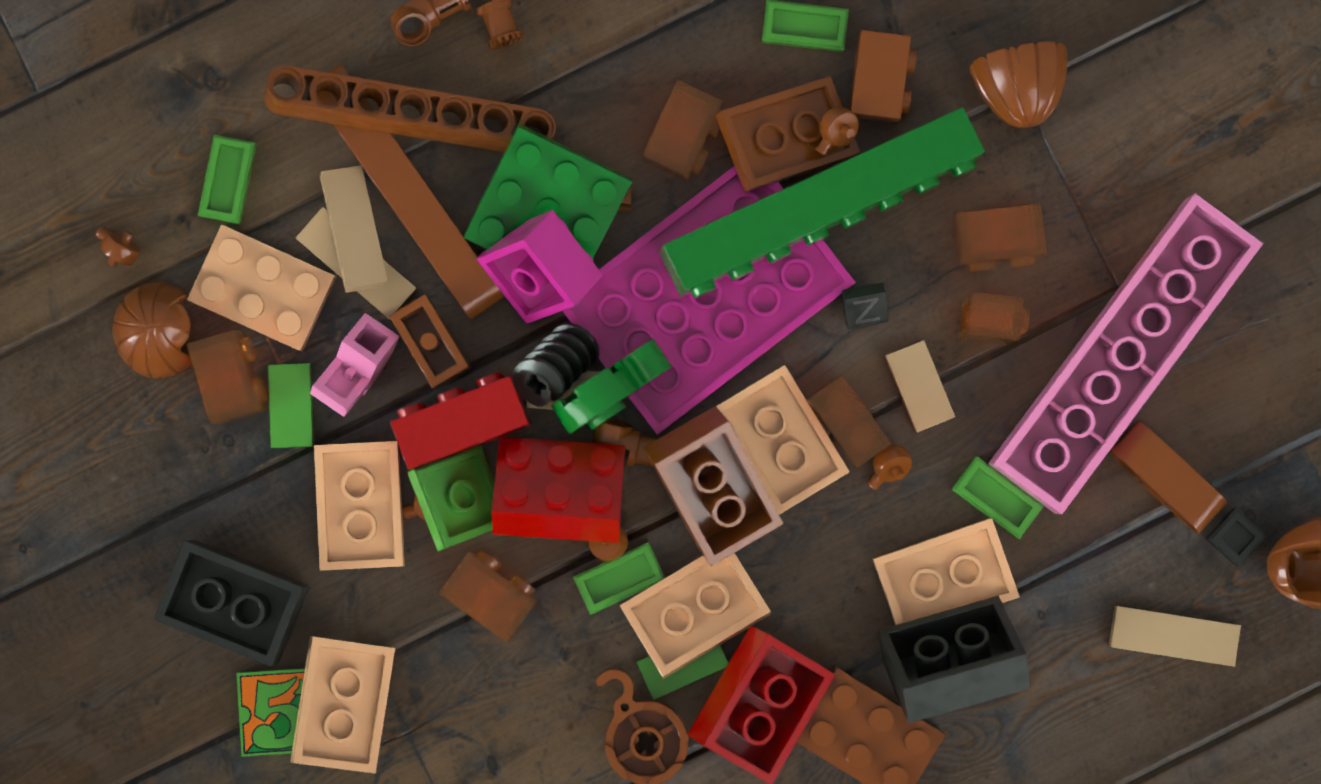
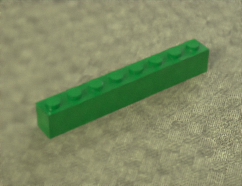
M962 107L672 240L661 247L659 254L680 298L691 293L695 299L716 289L717 287L714 282L729 275L731 281H735L754 271L752 264L767 258L769 264L783 259L792 253L790 247L801 241H804L806 246H810L829 236L827 229L840 223L844 229H847L866 219L864 212L878 206L880 211L883 212L897 206L904 201L901 195L915 189L918 195L923 194L940 185L938 178L952 172L954 178H957L972 171L977 167L975 161L985 153V150Z

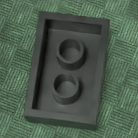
M186 540L153 620L268 666H274L281 659L310 585L199 541Z
M999 596L878 630L883 664L908 724L1030 688L1027 654Z

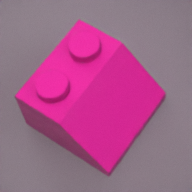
M553 210L527 220L476 259L526 324L576 306L603 276L593 263L591 256L583 250L568 230L565 222Z

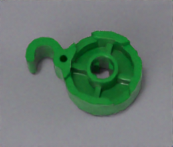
M652 339L616 362L612 367L606 368L575 388L572 394L563 400L561 398L551 407L569 434L586 424L592 430L626 408L622 401L623 399L669 370L672 365L655 339Z

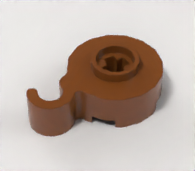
M617 667L605 669L596 679V684L599 687L604 686L611 679L621 681L624 686V692L614 701V715L606 730L605 752L610 766L621 778L636 784H659L668 781L681 769L688 753V732L683 719L671 706L658 700L634 699V683L627 671ZM647 731L648 735L654 733L658 737L654 742L655 750L653 752L647 753L646 748L642 751L638 750L636 744L640 741L639 733Z

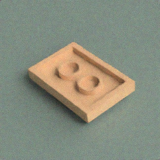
M221 224L187 300L303 352L336 280V276Z
M785 365L716 406L730 422L779 515L850 472Z
M398 442L314 445L320 571L405 566Z
M992 518L872 559L895 625L995 596H999L1002 603L1020 597Z
M735 553L710 566L704 556H701L620 605L621 610L663 679L771 615L770 609Z
M310 636L290 762L376 774L395 648Z

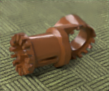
M411 0L403 5H399L398 10L394 9L393 15L390 17V25L396 39L401 44L414 47L426 41L431 30L441 25L442 19L462 9L467 12L472 8L468 0ZM417 17L421 19V25L415 32L404 33L400 31L402 22L407 18Z
M490 0V2L476 9L477 16L483 17L489 33L490 41L487 44L490 50L501 49L503 47L502 44H504V47H508L507 42L513 45L524 38L523 31L517 30L510 11V7L513 5L512 0Z
M610 418L594 428L593 443L601 444L603 442V444L625 445V450L630 451L627 462L628 466L633 467L637 463L653 467L643 448L656 441L657 438L644 436L640 430L633 429L631 424Z

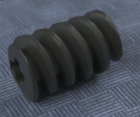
M562 323L556 326L549 335L543 338L541 343L535 346L532 352L526 355L523 361L517 364L513 371V383L516 390L526 401L538 407L545 406L549 401L561 398L564 392L572 386L573 382L577 381L581 374L586 372L589 366L597 361L599 346L596 339L588 330L580 325Z

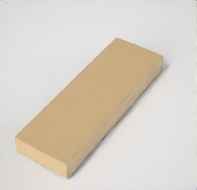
M362 165L321 171L320 180L345 293L387 286V274Z
M322 207L298 234L296 239L342 278L328 211ZM383 259L388 279L387 286L359 290L357 292L391 320L389 316L400 310L418 289Z
M1114 605L1109 647L1235 667L1241 625Z

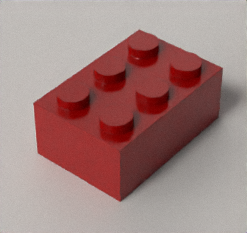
M497 372L477 380L479 388L465 393L464 389L458 387L437 395L438 404L426 408L425 404L419 402L398 410L399 418L390 423L408 470L423 467L532 426L522 397L513 383V378L511 376L504 378L503 374Z
M499 437L492 502L493 535L619 543L625 445Z
M750 626L687 735L768 784H773L836 674L773 636Z

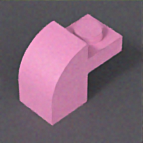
M364 313L342 340L336 358L314 383L310 394L345 417L362 394L365 396L390 359L400 336Z

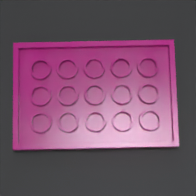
M733 166L600 268L599 271L603 276L576 306L562 311L571 323L580 325L588 330L596 339L599 346L598 359L605 368L612 367L616 362L625 358L639 347L655 339L672 367L629 395L628 398L657 435L842 294V290L849 289L856 283L823 240L810 246H806L805 242L801 241L791 246L792 253L781 260L769 264L767 258L752 264L754 271L740 279L731 281L728 275L715 281L714 283L717 288L701 297L694 299L692 294L689 293L680 298L659 254L661 247L672 240L783 190L779 182L745 193L736 168Z

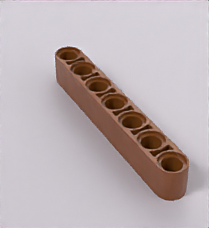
M341 63L328 71V73L350 76ZM320 91L316 93L318 100L324 104H334L337 102L335 95L331 92ZM366 98L358 100L364 110L369 112L375 111ZM333 124L471 320L504 298V294L476 260L478 256L392 134Z
M293 66L275 68L269 74L264 90L266 106L272 112L279 115L505 152L518 124L525 127H537L542 135L550 139L554 137L556 131L553 117L547 111L539 108ZM278 84H287L293 88L295 95L291 97L279 96L273 87ZM320 91L331 92L335 95L337 102L334 104H324L318 100L316 93ZM362 98L373 99L377 103L379 110L374 112L366 111L360 106L358 100ZM403 105L414 106L419 111L420 117L416 119L408 118L401 112L400 107ZM442 113H455L459 116L461 124L458 126L449 125L444 121ZM483 120H496L501 125L502 131L499 133L489 131L485 127Z

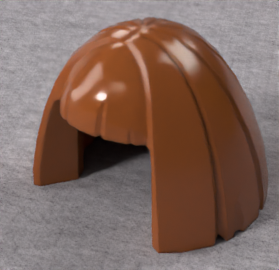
M1049 41L1038 42L1035 45L1034 43L1019 45L1017 48L1012 46L1009 48V51L1003 48L986 54L987 57L981 56L974 60L973 64H970L969 68L974 84L992 112L1010 126L1029 128L1038 126L1046 121L1055 110L1061 98L1067 74V49L1062 43L1055 44V42Z
M162 281L145 283L131 290L124 297V300H121L113 317V341L121 359L135 373L148 378L153 377L154 379H160L161 377L169 378L176 376V373H182L196 361L194 357L181 351V347L187 341L191 329L190 318L181 304L189 296V293L183 288Z
M1321 516L1303 522L1288 531L1277 541L1267 559L1268 577L1282 595L1295 602L1321 610Z

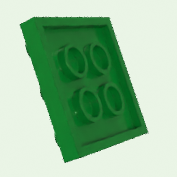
M518 124L464 232V238L489 249L527 220L553 210L565 222L570 233L593 260L632 184V178Z

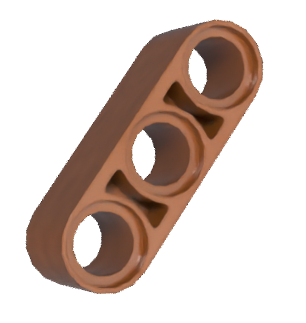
M1139 421L1109 451L1111 456L1180 521L1197 534L1227 504L1225 498L1151 429Z

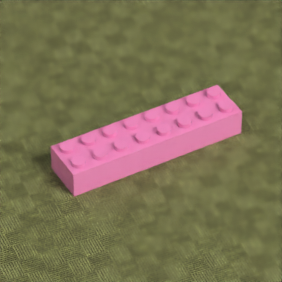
M1196 193L1186 198L989 461L988 465L1054 514H1063L1263 243Z

